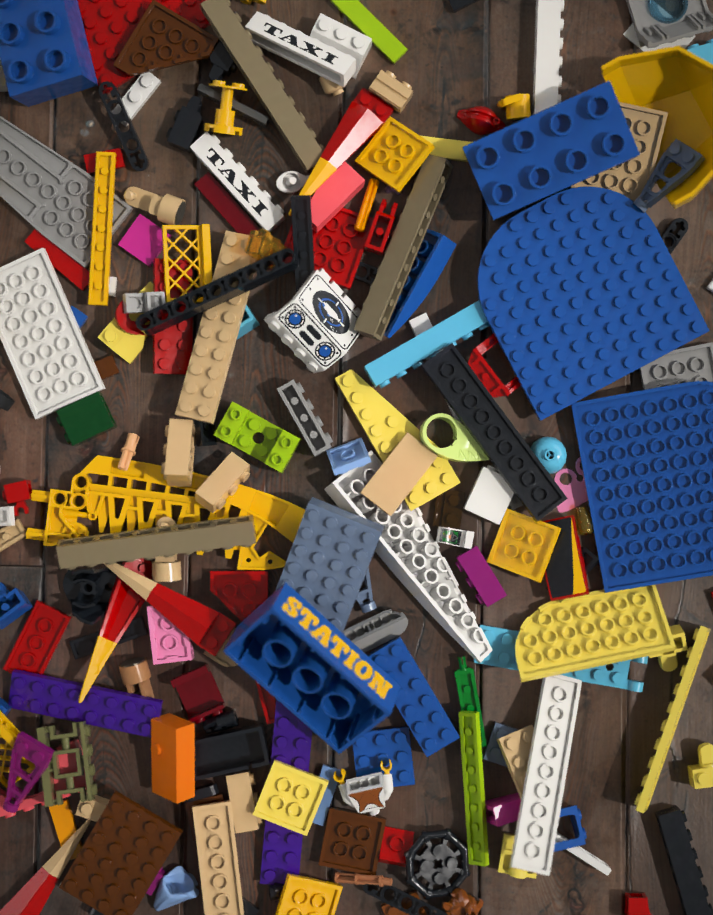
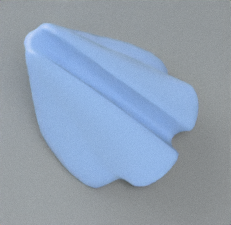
M176 866L164 875L160 880L153 904L155 910L161 911L186 900L196 898L199 895V890L196 888L198 883L193 874L188 873L182 866Z

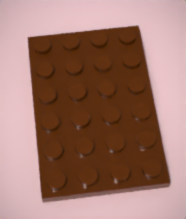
M115 791L59 888L104 915H133L183 830Z

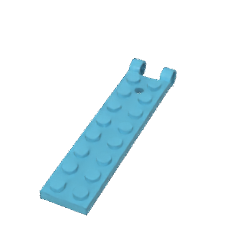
M480 624L479 628H482L493 651L478 664L518 670L515 644L519 631ZM648 656L612 663V670H607L606 665L560 675L582 680V682L643 692L644 682L627 678L630 661L647 664Z

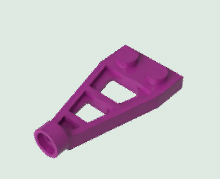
M23 731L18 733L12 749L7 795L3 803V809L11 813L18 811L20 803H22L48 768L54 753L53 749ZM22 757L36 765L31 774L21 769ZM17 776L27 781L23 790L15 785Z

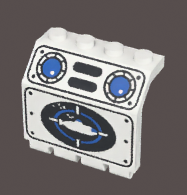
M323 268L313 271L290 302L279 311L268 314L264 319L269 328L281 338L284 344L290 347L295 356L300 358L306 364L308 370L313 373L325 371L343 357L359 336L354 327L361 310L359 308L354 309L356 305L346 294L341 296L344 291L334 280L329 283L331 277Z

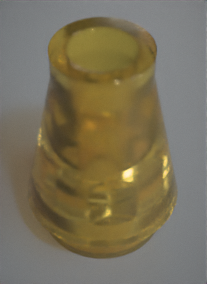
M586 506L576 508L578 535L593 533L592 520Z

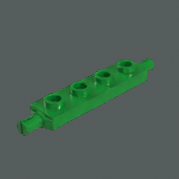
M462 656V660L461 657H457L459 669L454 671L460 708L461 711L479 712L481 746L483 748L487 745L474 670L471 667H467L465 656Z

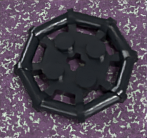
M449 828L427 832L423 830L408 851L404 852L406 861L405 881L420 892L424 899L429 900L430 898L443 896L451 897L453 890L459 888L467 876L471 874L469 871L468 845L462 842ZM441 838V842L438 844L430 842V839ZM449 840L457 847L453 851L447 846ZM423 843H425L426 846L419 853V855L416 854V852L423 845ZM460 854L462 868L457 867L458 861L456 859V856ZM413 859L417 860L419 866L418 870L415 872L413 866ZM435 859L437 861L441 859V865L439 867L433 868L435 865L433 861ZM455 872L459 873L457 878L450 885L448 880L452 877V875ZM420 876L427 880L426 886L417 880ZM433 884H443L445 888L433 889Z

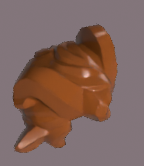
M456 888L451 893V900L443 902L442 907L448 915H478L484 901L481 898L475 900V897L467 894L464 889Z

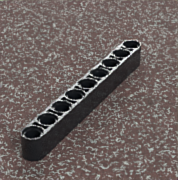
M288 248L282 249L141 314L136 319V326L144 334L154 335L295 270L299 265V259L293 250ZM287 257H293L291 262L284 263ZM275 265L272 271H267L268 266ZM252 273H257L254 279H249ZM239 281L238 286L231 287L233 282ZM217 289H221V293L214 296V292ZM203 297V301L200 304H196L198 298ZM183 305H186L185 310L179 312V308ZM168 313V317L165 320H161L162 316ZM150 321V326L144 328L145 323Z

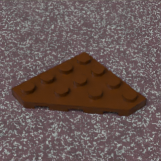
M152 0L113 65L130 77L209 58L219 39L157 1Z

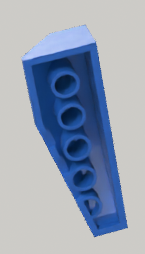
M427 229L384 336L390 338L404 325L438 280L457 245L445 235Z

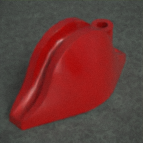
M485 106L458 110L456 116L469 130L479 135L493 134L504 129L506 126L490 108Z

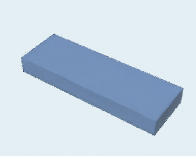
M323 764L319 777L329 780V783L312 823L324 826L338 783L333 779V775L336 771L340 777V769Z

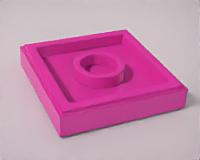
M139 214L118 245L151 267L153 259L157 258L163 250L162 229ZM167 233V238L170 239L172 236Z

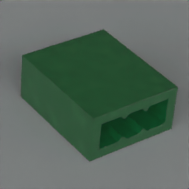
M99 391L56 411L58 414L56 419L59 425L63 426L66 431L64 434L65 439L72 446H78L117 428L108 405Z

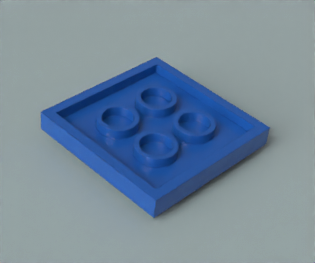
M408 726L370 730L353 743L356 777L382 772V775H384L380 761L382 759L383 766L387 767L389 766L390 759L392 762L390 774H392L393 787L415 785Z

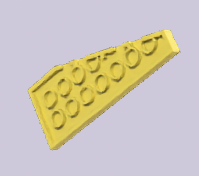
M352 369L334 379L382 463H384L407 432L420 441V430ZM428 438L429 442H430L432 445H434L435 447H438L434 442H432V441ZM438 456L406 496L404 501L410 512L461 483L448 460Z

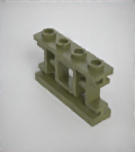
M86 721L72 723L73 733L56 735L55 725L36 728L38 741L50 747L49 733L50 740L61 739L62 750L54 751L48 768L41 775L45 807L64 804L63 794L80 792L81 802L92 801L95 799V795L98 794L97 784H93L95 766L91 764L90 757L93 756L92 744H89L88 736H91L90 725L86 724ZM79 728L83 755L81 747L70 749L69 737L79 736ZM76 753L78 772L60 774L58 755ZM83 767L85 769L87 794L85 786L74 787L73 777L84 775ZM54 778H65L67 789L58 790L55 795Z

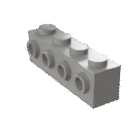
M293 379L277 388L314 456L316 457L332 448L330 444L333 440L328 432L324 434L321 427L324 424L319 416L315 417L311 410L314 407L309 399H304L302 393L305 391L300 382L295 383Z

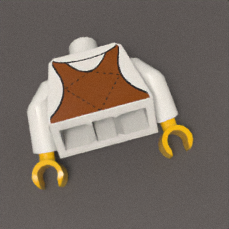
M382 759L380 761L384 775H382V772L347 779L345 783L346 771L341 768L342 777H339L335 771L333 779L340 784L338 787L343 801L351 807H355L358 813L368 812L371 816L377 815L380 812L379 809L385 808V801L389 800L393 792L392 774H390L392 762L390 759L389 766L387 767L383 766Z

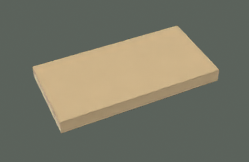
M407 432L360 493L391 517L438 456Z

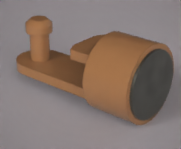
M137 657L122 662L118 667L122 682L126 685L128 693L133 694L140 687L142 696L154 698L149 679L151 673L147 658Z

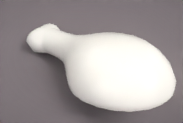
M287 171L277 178L276 186L281 192L295 193L305 185L310 175L306 176L296 171Z

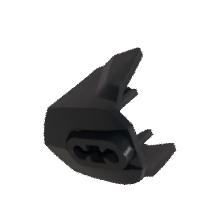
M80 566L76 569L68 570L63 580V588L71 604L72 616L76 617L80 622L89 625L97 623L105 615L113 589L106 584L111 583L114 586L117 575L105 566Z

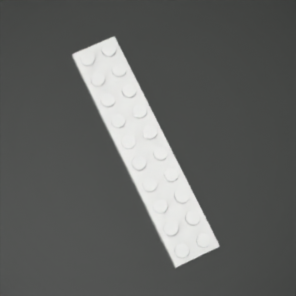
M560 674L545 677L542 680L510 867L545 876L550 875L582 680Z

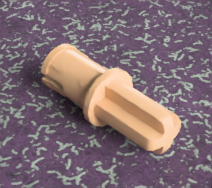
M128 433L125 445L121 448L122 455L118 469L128 470L132 456L136 455L135 450L140 439L137 434Z

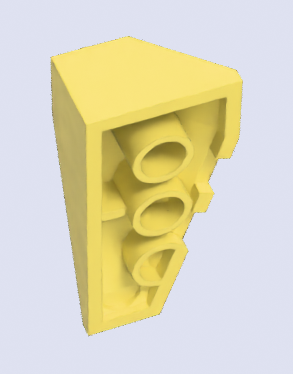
M149 282L139 293L153 292V283ZM130 313L129 318L132 321H136L138 316L143 313ZM114 318L98 338L131 364L143 350L147 336L130 335L123 332Z

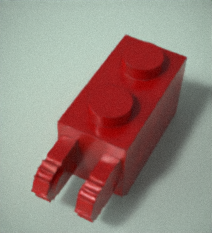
M382 199L379 211H376L364 246L365 251L383 256L398 207V203L394 202L390 215L383 213L387 205L386 199Z

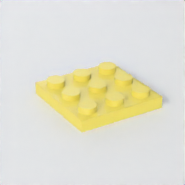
M274 759L253 815L307 836L329 780Z

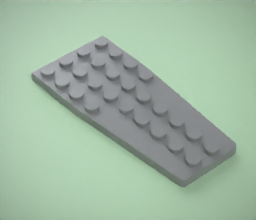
M0 116V196L36 230L87 269L90 265L95 178ZM115 194L112 236L133 210L130 205Z

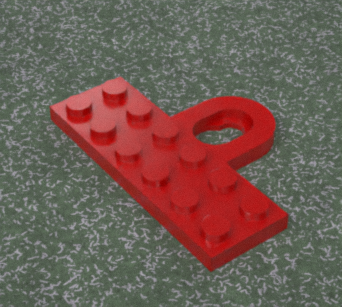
M154 258L153 292H164L163 259ZM178 260L176 263L183 271L190 265L186 260ZM174 266L169 270V276L174 281L181 275ZM193 266L186 272L192 280ZM184 276L177 282L184 290L191 285ZM175 285L170 289V298H178L182 294ZM193 286L187 291V293L193 291ZM122 300L115 311V320L119 328L130 335L149 336L137 328L136 321H132L129 318V314H124ZM186 305L181 306L179 312L184 311ZM165 313L161 320H165L168 317V313ZM192 317L151 335L153 336V374L186 375L192 354Z

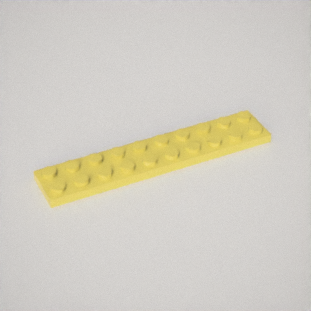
M700 625V628H696L692 639L695 640V643L687 651L688 663L683 665L679 676H682L681 683H677L673 692L676 695L675 700L669 703L667 713H670L669 717L662 723L660 729L663 732L662 737L656 740L654 749L657 750L656 754L649 760L647 768H650L649 774L644 775L641 786L644 787L643 791L640 794L638 793L634 803L637 805L636 811L646 812L650 805L706 645L710 628Z

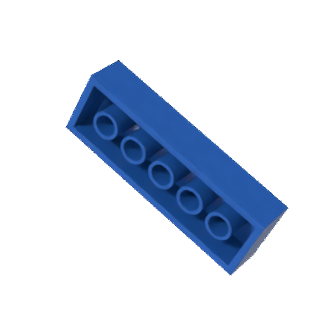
M400 635L367 654L369 658L401 685L395 705L426 757L460 738L459 733Z

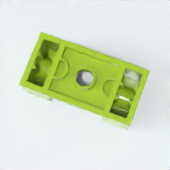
M233 401L214 433V436L281 473L286 469L301 442L300 438ZM258 432L264 435L263 442L259 444L253 440L254 434Z

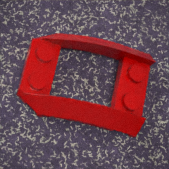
M492 334L472 350L468 365L492 397L509 396L521 386L517 377L515 376L504 385L482 357V354L498 343L495 335Z

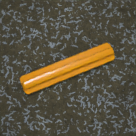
M371 178L369 180L354 227L356 231L364 232L379 186V180Z

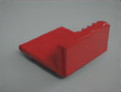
M385 826L378 862L406 867L404 852L408 851L412 846L414 832Z

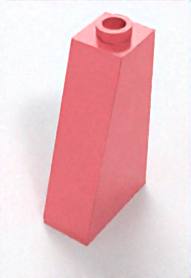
M346 162L316 190L311 199L312 228L316 233L364 187L365 179Z

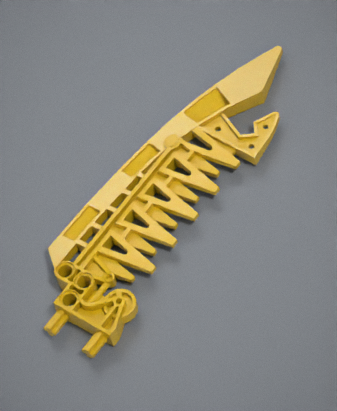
M97 455L79 474L73 477L71 491L50 489V491L32 490L31 501L48 503L45 530L28 527L26 539L44 541V546H55L58 540L89 536L87 527L77 522L78 517L89 518L90 520L98 518L100 533H104L108 518L110 533L121 532L126 515L127 531L135 530L137 520L138 530L152 528L154 521L156 526L160 518L165 516L172 518V505L182 506L177 525L201 522L200 509L206 508L195 501V496H189L190 491L196 492L209 476L193 472L192 487L168 486L167 481L164 480V474L161 472L162 466L131 460L128 470L123 471L118 469L120 458ZM88 474L109 476L108 484H93L92 478ZM80 477H84L87 482L83 488L78 484ZM114 477L127 478V487L114 486ZM133 480L147 482L146 490L133 489ZM152 483L166 485L165 493L151 491ZM239 484L236 493L233 496H228L225 505L220 510L217 509L214 513L210 512L208 520L229 518V511L231 505L241 509L239 516L253 515L256 543L267 525L276 529L293 543L305 509L274 495ZM171 487L185 489L184 495L170 493ZM60 493L65 497V501L62 504L57 502V495ZM78 496H82L84 499L82 506L76 504L75 500ZM115 497L125 499L119 518H116ZM144 501L154 502L147 522L144 521ZM87 508V512L79 511L81 509ZM256 544L249 547L233 546V548L225 550V558L232 559L234 550H240L237 570H270L282 568L286 564L284 559L271 551L260 557L254 548ZM196 551L197 555L204 554L203 551Z

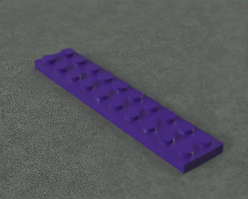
M276 699L270 769L274 759L309 772L312 730ZM265 820L260 884H284L287 873L299 875L303 834Z

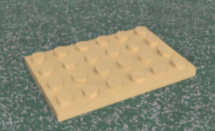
M619 102L640 155L571 186L570 189L577 187H601L618 192L635 201L640 196L655 169L668 112Z

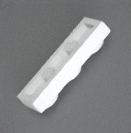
M150 72L141 74L122 98L131 121L161 84V80ZM117 104V106L113 109V114L120 113V104ZM126 121L121 122L124 126H128Z

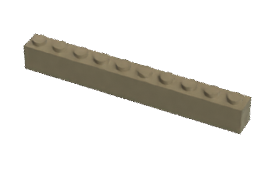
M205 0L200 4V10L305 172L313 169L325 149L322 144L319 145L315 140V132L312 128L308 129L304 123L306 121L301 111L297 112L295 109L293 98L290 95L287 96L283 89L285 87L279 78L276 79L273 75V67L262 58V50L251 41L253 39L251 33L247 28L244 30L240 24L242 20L237 12L233 13L231 10L230 1Z
M429 154L420 167L421 169L414 180L412 191L406 199L404 210L399 216L397 227L392 233V239L384 252L382 263L377 269V275L374 282L370 285L367 299L363 302L362 311L356 319L354 330L362 336L381 341L453 169V165L447 158Z
M253 515L62 539L58 540L56 551L60 569L73 570L79 566L94 567L97 564L103 563L112 565L118 561L133 562L141 558L150 560L156 556L172 557L179 553L189 555L195 551L210 552L218 548L228 550L233 548V546L249 547L256 544V532Z

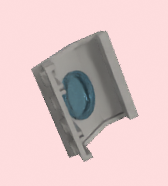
M626 0L640 47L655 48L664 43H672L681 38H689L695 34L713 30V13L710 12L706 0Z

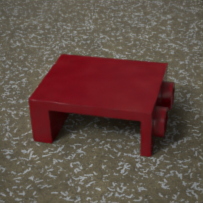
M208 663L177 676L170 681L173 688L176 687L188 714V721L198 724L206 720L205 716L210 714L216 716L223 712L222 709L225 708L226 704Z

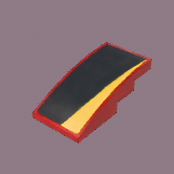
M574 515L543 521L561 528L545 571L551 601L589 595L584 557L581 552Z

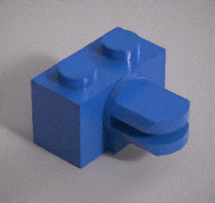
M0 582V629L2 630L30 610L33 605L23 591L14 588L9 592L5 584Z

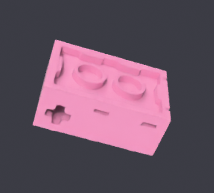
M152 605L147 606L153 665L193 660V641Z

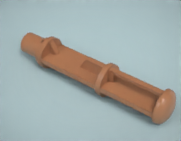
M338 871L334 874L335 883L379 885V887L384 885L392 886V878L383 877V875L340 873Z

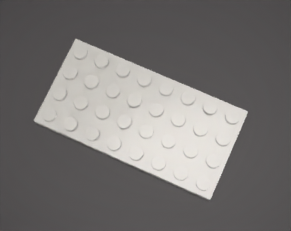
M38 249L0 267V339L35 420L106 389L46 249Z

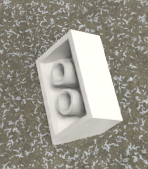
M320 13L310 34V37L316 38L320 42L333 46L337 50L355 58L356 72L351 78H356L372 46V38Z

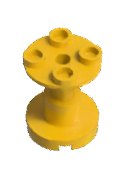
M213 80L212 84L209 83V86L222 88L220 109H216L214 124H204V131H210L211 128L212 132L235 135L236 131V135L242 136L243 128L233 127L235 111L231 110L234 89L247 91L245 84L232 83V86H226L225 81Z

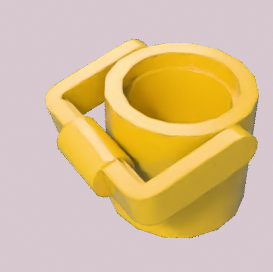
M530 94L507 95L497 103L499 109L506 107V120H522L531 116Z

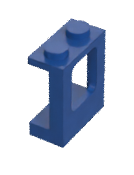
M569 805L560 810L559 817L570 815L575 838L555 842L554 852L586 844V831L582 828L580 821L582 820V814L577 805Z

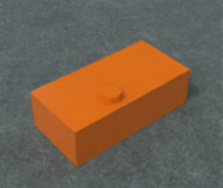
M167 713L151 719L152 792L176 804L195 797V723Z

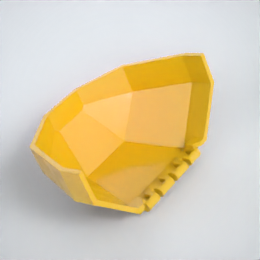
M680 46L619 56L601 66V74L604 81L610 80L618 102L668 112L655 167L663 153L675 139H678L704 156L705 160L696 171L665 196L674 209L693 200L713 178V64ZM671 162L667 166L664 176L667 178L674 177L681 171V167ZM661 179L656 182L660 190L666 185Z

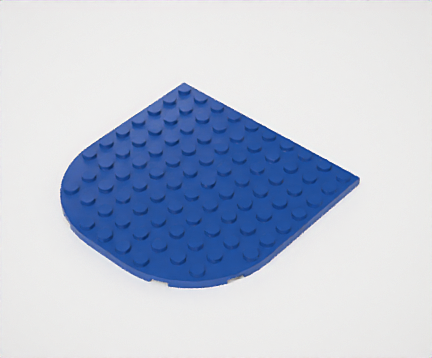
M577 187L552 195L505 222L489 240L480 259L477 282L478 297L482 311L539 421L710 331L651 218L646 212L643 213L640 208L634 205V201L613 190L601 187Z
M686 382L571 404L605 593L713 575V382Z

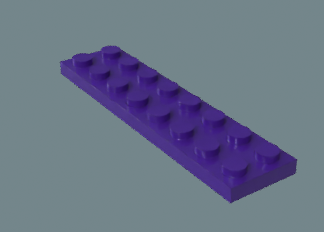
M17 669L12 671L8 704L13 709L74 722L86 721V724L149 738H151V719L161 716L163 700L92 685L84 700L78 703L83 683Z

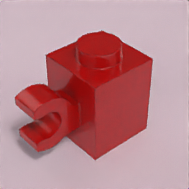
M30 480L3 485V499L7 501V504L16 503L14 515L19 516L18 510L21 507L24 509L25 514H29L26 500L32 499Z

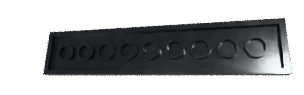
M453 343L420 366L535 522L541 520L567 499Z

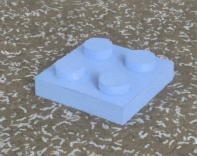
M362 437L326 451L335 476L345 474L349 470L363 467L371 462Z

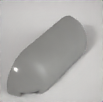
M389 609L344 630L343 634L365 653L401 635L408 626V619L403 612L400 613Z

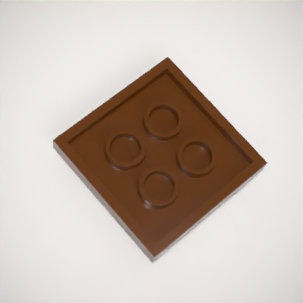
M330 807L318 865L365 875H376L386 818Z

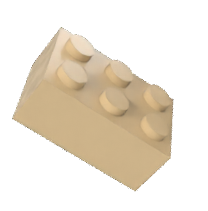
M169 419V425L165 427L167 444L164 443L163 455H165L166 461L162 462L161 472L164 474V480L167 481L168 486L192 487L196 443L193 420Z

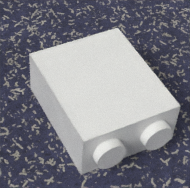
M488 465L487 468H481L463 509L500 525L514 492L501 474L497 473L498 470Z

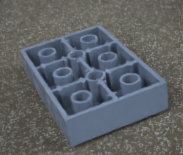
M312 497L306 507L275 591L284 583H287L343 633L385 526Z

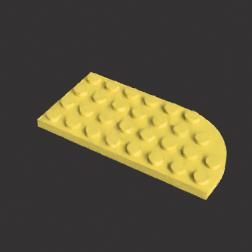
M656 585L607 593L602 589L589 592V595L564 599L561 603L557 600L541 605L521 625L515 644V657L521 682L670 652L674 651L676 646Z

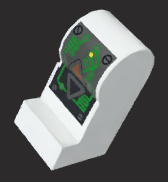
M438 526L436 542L471 549L474 532Z

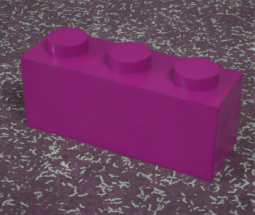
M476 545L456 556L458 561L455 564L460 572L465 571L468 576L465 580L471 589L474 587L478 592L475 596L481 605L485 604L486 607H489L507 596Z

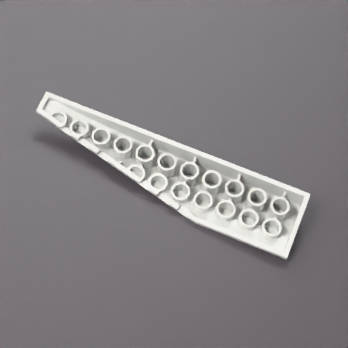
M370 450L368 452L371 459L370 463L341 474L324 490L339 508L385 526L375 552L430 615L478 663H481L493 650L482 628L478 627L474 613L470 611L466 604L467 599L464 594H461L458 588L459 584L445 557H442L438 549L440 548L438 543L433 540L429 532L431 530L428 524H425L420 508L418 507L410 512L403 500L390 517L360 493L382 465V462Z

